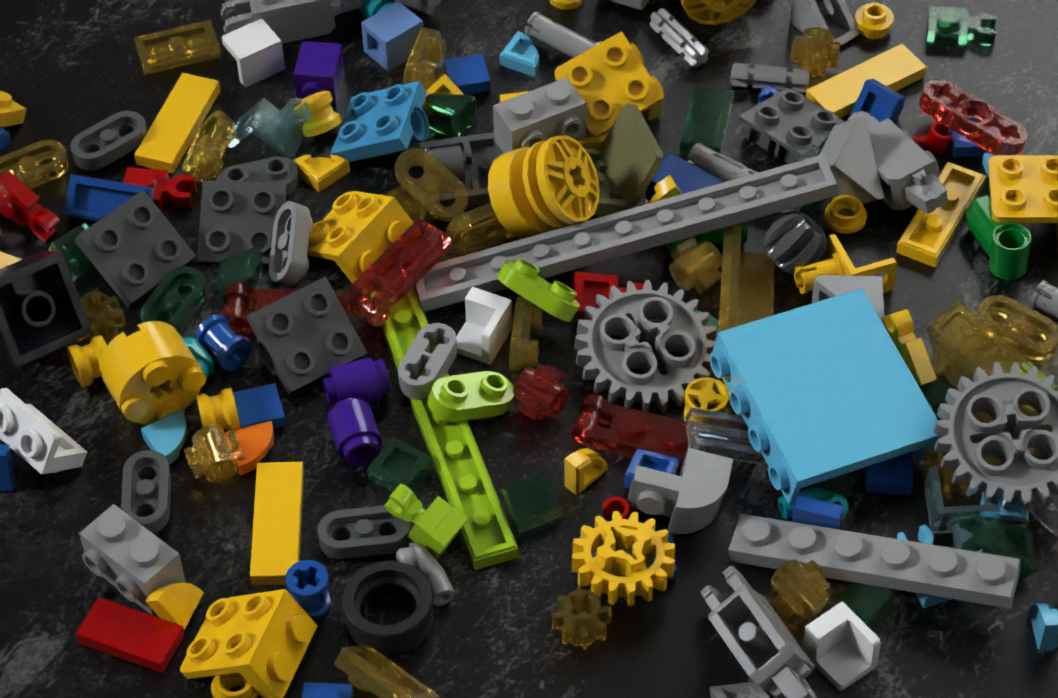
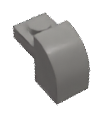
M688 447L679 476L637 465L627 498L629 507L639 509L646 514H659L671 517L668 532L673 534L697 532L708 526L717 516L729 483L733 459Z

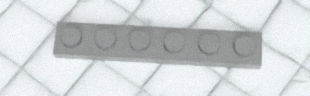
M740 514L728 549L730 562L1009 609L1012 606L1020 574V559L746 514Z

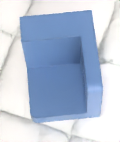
M395 2L361 22L364 52L387 71L394 69L425 49L423 21L400 2Z

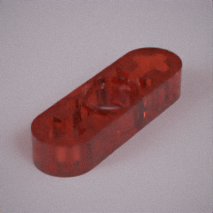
M932 79L925 83L919 102L920 108L924 113L994 156L1022 154L1028 133L1020 123L950 81ZM964 116H973L982 120V122H973Z

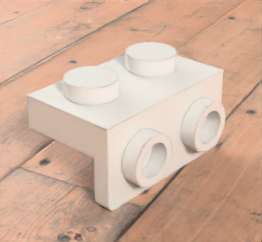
M7 388L0 389V439L4 443L9 444L11 449L41 475L82 467L87 454L85 449L32 404H25Z

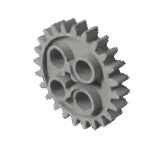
M645 280L643 290H637L632 281H628L625 293H622L613 285L610 288L609 299L598 294L595 300V307H585L584 320L578 321V335L575 337L574 349L578 350L576 364L578 366H585L583 380L596 378L593 392L597 394L605 389L609 390V404L615 402L619 397L624 398V408L626 411H629L634 402H639L643 414H647L650 403H656L663 413L666 412L667 402L670 399L679 408L682 407L685 397L684 393L688 384L695 379L710 377V372H713L710 364V353L713 351L717 329L715 326H706L710 316L709 312L696 314L699 302L697 299L685 304L682 301L683 289H680L672 296L667 294V283L664 282L659 290L655 291L652 290L650 280ZM655 318L662 322L653 323L651 321H648L647 319ZM611 335H619V336L623 337L624 339H622V340H614V339L610 338L609 336H611ZM669 352H679L684 356L674 357ZM640 369L645 371L646 374H635L630 370Z
M995 362L990 376L981 367H977L973 375V381L965 376H961L957 385L958 390L948 389L945 397L948 404H940L937 416L942 420L936 421L933 433L943 437L937 439L934 448L937 452H948L942 459L940 465L942 469L956 467L951 480L953 484L965 479L969 482L966 492L968 497L980 489L984 491V505H988L994 496L1001 497L1003 509L1007 510L1012 498H1017L1024 510L1028 508L1032 495L1042 505L1046 504L1049 498V490L1058 495V390L1054 391L1051 388L1055 378L1054 375L1051 374L1041 382L1037 380V367L1035 366L1029 370L1026 376L1020 374L1018 362L1013 363L1009 373H1004L1000 364ZM1018 406H1031L1039 415L1035 417L1027 416L1019 410ZM983 411L989 414L993 421L989 423L980 422L972 413ZM1041 428H1049V429L1051 430V432L1046 431V430H1040V429H1041ZM970 438L981 442L973 443L970 441ZM1032 447L1040 448L1047 453L1049 459L1039 460L1034 458L1028 449ZM994 454L1002 460L1003 465L992 466L987 464L983 460L982 455Z

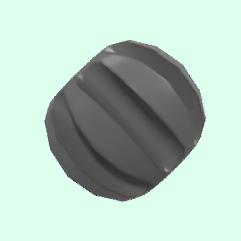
M799 211L785 212L773 219L765 231L763 240L765 251L771 260L783 271L794 275L795 267H802L822 261L827 249V239L822 229L809 216Z

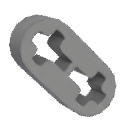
M442 323L429 324L423 327L416 335L398 367L399 386L405 396L412 399L428 398L434 382L441 377H445L457 355L456 334L450 326ZM430 346H436L433 353H430ZM424 368L426 370V376H419Z

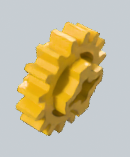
M613 511L612 520L608 522L601 516H596L595 528L583 525L581 527V538L573 540L572 572L578 573V585L580 587L591 585V597L594 599L602 593L607 594L609 605H614L618 597H625L628 606H634L635 596L641 595L648 602L651 601L653 598V588L665 591L667 588V578L674 575L675 544L668 543L669 532L667 529L655 532L656 520L651 518L644 524L638 522V512H633L629 519H622L618 511ZM654 559L653 564L650 566V560Z

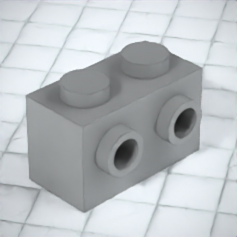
M566 77L493 105L494 141L501 151L506 153L521 147H531L536 142L547 141L549 138L558 135H568L577 141L586 138V102Z
M115 504L111 505L79 533L84 550L82 559L86 566L94 574L102 576L115 586L126 599L137 603L152 616L155 612L145 601L155 589L172 583H186L179 553Z

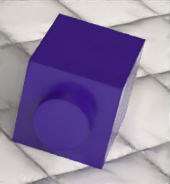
M302 41L293 74L297 101L318 92L330 91L333 97L331 106L337 105L345 73L342 44Z

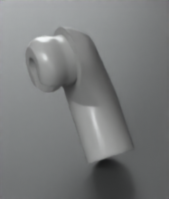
M409 543V547L401 548L396 552L397 562L410 564L424 574L431 585L432 598L435 605H445L453 600L455 592L443 567L423 544Z

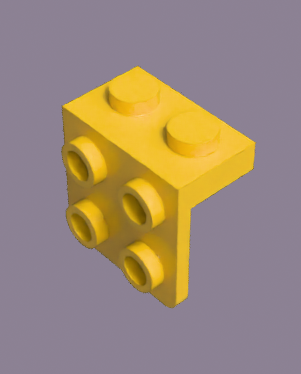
M622 31L555 69L556 81L567 77L586 102V129L593 137H599L610 131L624 105L627 103L636 104L647 121L662 113L665 92L655 76L651 77L644 67L643 57L634 43L630 44Z
M1058 155L992 156L988 163L992 219L997 223H1055L1058 248Z
M358 191L346 192L335 200L332 205L333 209L322 221L313 224L308 240L307 255L335 261L358 291L368 293L422 233L395 197Z
M286 589L221 598L208 608L206 618L198 634L187 649V655L180 667V672L187 679L240 673L262 698H284L314 635L317 624Z

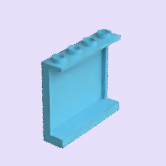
M863 288L730 328L717 334L713 351L710 353L711 368L717 378L723 379L729 390V400L732 409L737 415H742L749 428L748 435L752 447L756 452L762 453L768 464V473L772 485L776 490L782 491L789 505L795 503L800 488L912 451L918 461L936 455L937 451L934 448L936 441L943 437L933 433L938 419Z

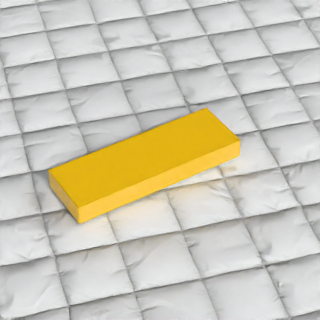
M900 44L807 89L805 98L821 108L833 112L838 118H842L852 112L866 80L875 79L890 89L897 91L924 78L927 66L903 44Z
M186 73L181 74L134 154L136 165L151 169L168 170L169 173L174 174L221 91L218 80Z
M947 162L938 177L947 190L948 203L928 214L918 209L898 241L896 250L898 254L935 268L963 223L964 210L978 198L986 181V175Z
M303 462L257 463L250 566L252 586L286 585L287 571L292 565L300 562L304 481Z

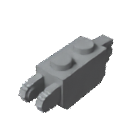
M229 0L222 4V10L220 11L221 17L225 19L224 33H230L262 18L283 44L330 34L336 27L334 16L362 6L361 0Z
M867 111L853 112L848 121L865 116L884 198L881 200L892 210H905L914 205L928 214L948 203L947 190L937 178L936 173L939 172L937 160L930 151H924L920 148L907 130H901L889 118L879 122L870 113L868 114Z
M730 565L722 573L727 583L735 592L725 601L722 594L711 585H707L700 591L712 610L708 614L709 620L745 672L760 688L769 692L774 698H782L784 696L786 698H817L805 680L816 667L767 599L752 589L743 575L734 566Z

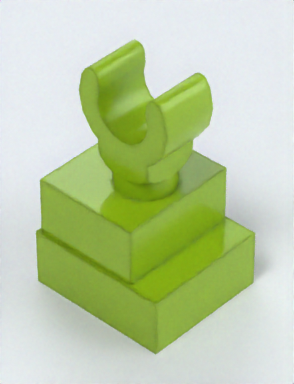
M402 483L389 496L390 499L384 505V508L393 516L414 524L407 537L413 542L423 544L436 560L457 536L469 518L439 496L426 510L414 492Z

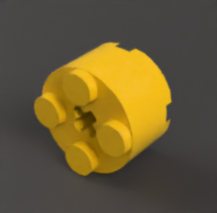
M149 321L138 324L139 331L129 336L122 332L111 340L100 357L99 370L102 373L106 387L125 418L139 424H152L179 410H182L183 414H185L184 409L193 402L201 387L205 384L206 375L176 329L165 322Z

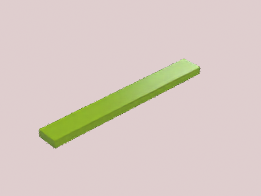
M412 281L370 292L373 308L397 370L418 332L423 327L429 325ZM430 346V353H433L436 346ZM424 368L419 376H426V370ZM408 397L448 503L469 517L459 532L474 570L519 558L518 546L468 421L451 422L443 420L430 410L427 402L428 398L412 399Z

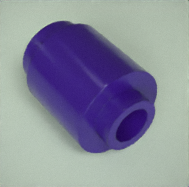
M369 357L330 367L328 369L329 377L322 379L329 405L337 404L341 400L348 398L361 399L372 403L380 401L382 399L381 395L391 393L388 373L382 359L372 361Z
M354 398L338 402L328 413L327 420L340 457L354 467L371 464L380 456L382 438L369 403Z

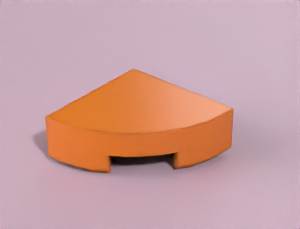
M272 420L228 432L230 445L240 475L256 469L257 463H260L259 461L265 457L274 445Z

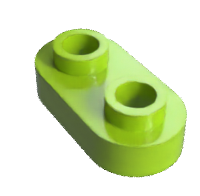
M517 258L515 262L505 261L497 275L501 283L549 314L563 321H572L580 307V304L575 300L577 293L573 289L558 281H554L551 284L538 276L540 270L522 258Z
M492 371L445 376L434 382L427 402L430 410L436 416L451 422L499 416L508 410L514 397V387L505 376Z

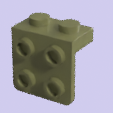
M627 103L624 105L600 149L585 148L596 168L600 186L599 203L593 216H606L636 207L663 161V152L636 104Z

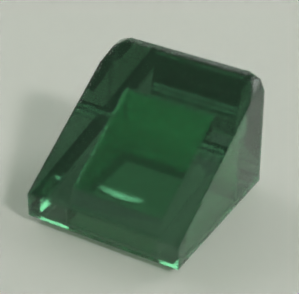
M428 94L425 97L429 128L450 138L467 136L476 126L477 112L476 98L474 96Z
M253 247L221 259L214 290L215 296L258 297L263 271L260 247Z
M851 582L828 611L843 601L874 631L891 611L894 593L885 588Z

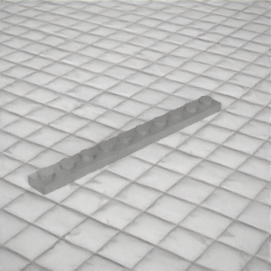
M823 154L414 269L412 273L422 309L426 312L465 301V297L472 286L490 293L507 289L508 287L497 278L505 261L515 262L517 258H522L540 270L538 276L546 278L838 195L837 183Z

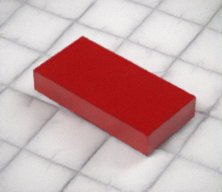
M98 597L76 632L79 644L160 673L165 671L185 637L184 628L181 625Z

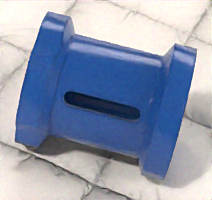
M221 314L212 315L205 319L195 334V338L205 350H210L217 357L218 364L227 371L236 370L251 355L252 342L242 335L238 336L230 328V322Z
M302 560L292 565L287 571L286 587L291 596L312 620H320L329 613L332 607L330 593L327 589L328 572L317 561Z

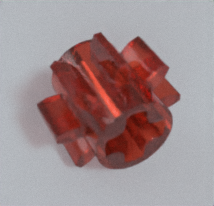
M539 364L536 369L532 367L526 368L516 380L513 388L514 396L521 401L517 410L532 420L536 418L544 420L546 415L550 418L557 416L564 408L569 397V390L561 384L565 374L549 364L546 367Z

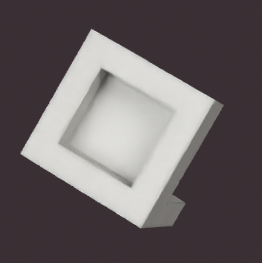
M262 18L222 36L224 47L237 61L239 80L244 87H248L285 70L282 41Z
M472 286L465 297L466 322L456 336L457 353L491 365L513 329L512 300Z
M843 601L805 626L803 651L838 690L846 689L877 667L881 640Z

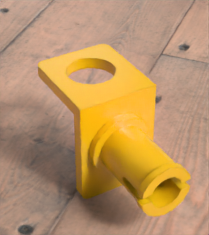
M832 234L828 236L826 260L802 267H795L794 279L800 293L805 294L813 290L814 279L819 275L872 276L883 272L885 276L882 279L883 293L893 290L895 287L898 264L894 258L855 268L837 236Z

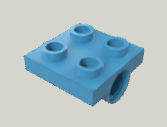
M421 82L397 84L390 88L369 93L363 92L352 96L331 154L353 162L407 150L409 144L425 141L429 134V122L422 106L427 91Z

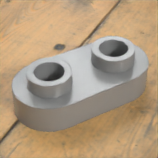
M292 201L284 203L276 214L269 261V276L271 280L287 286L295 285L305 277L308 271V240L313 227V220L308 207Z

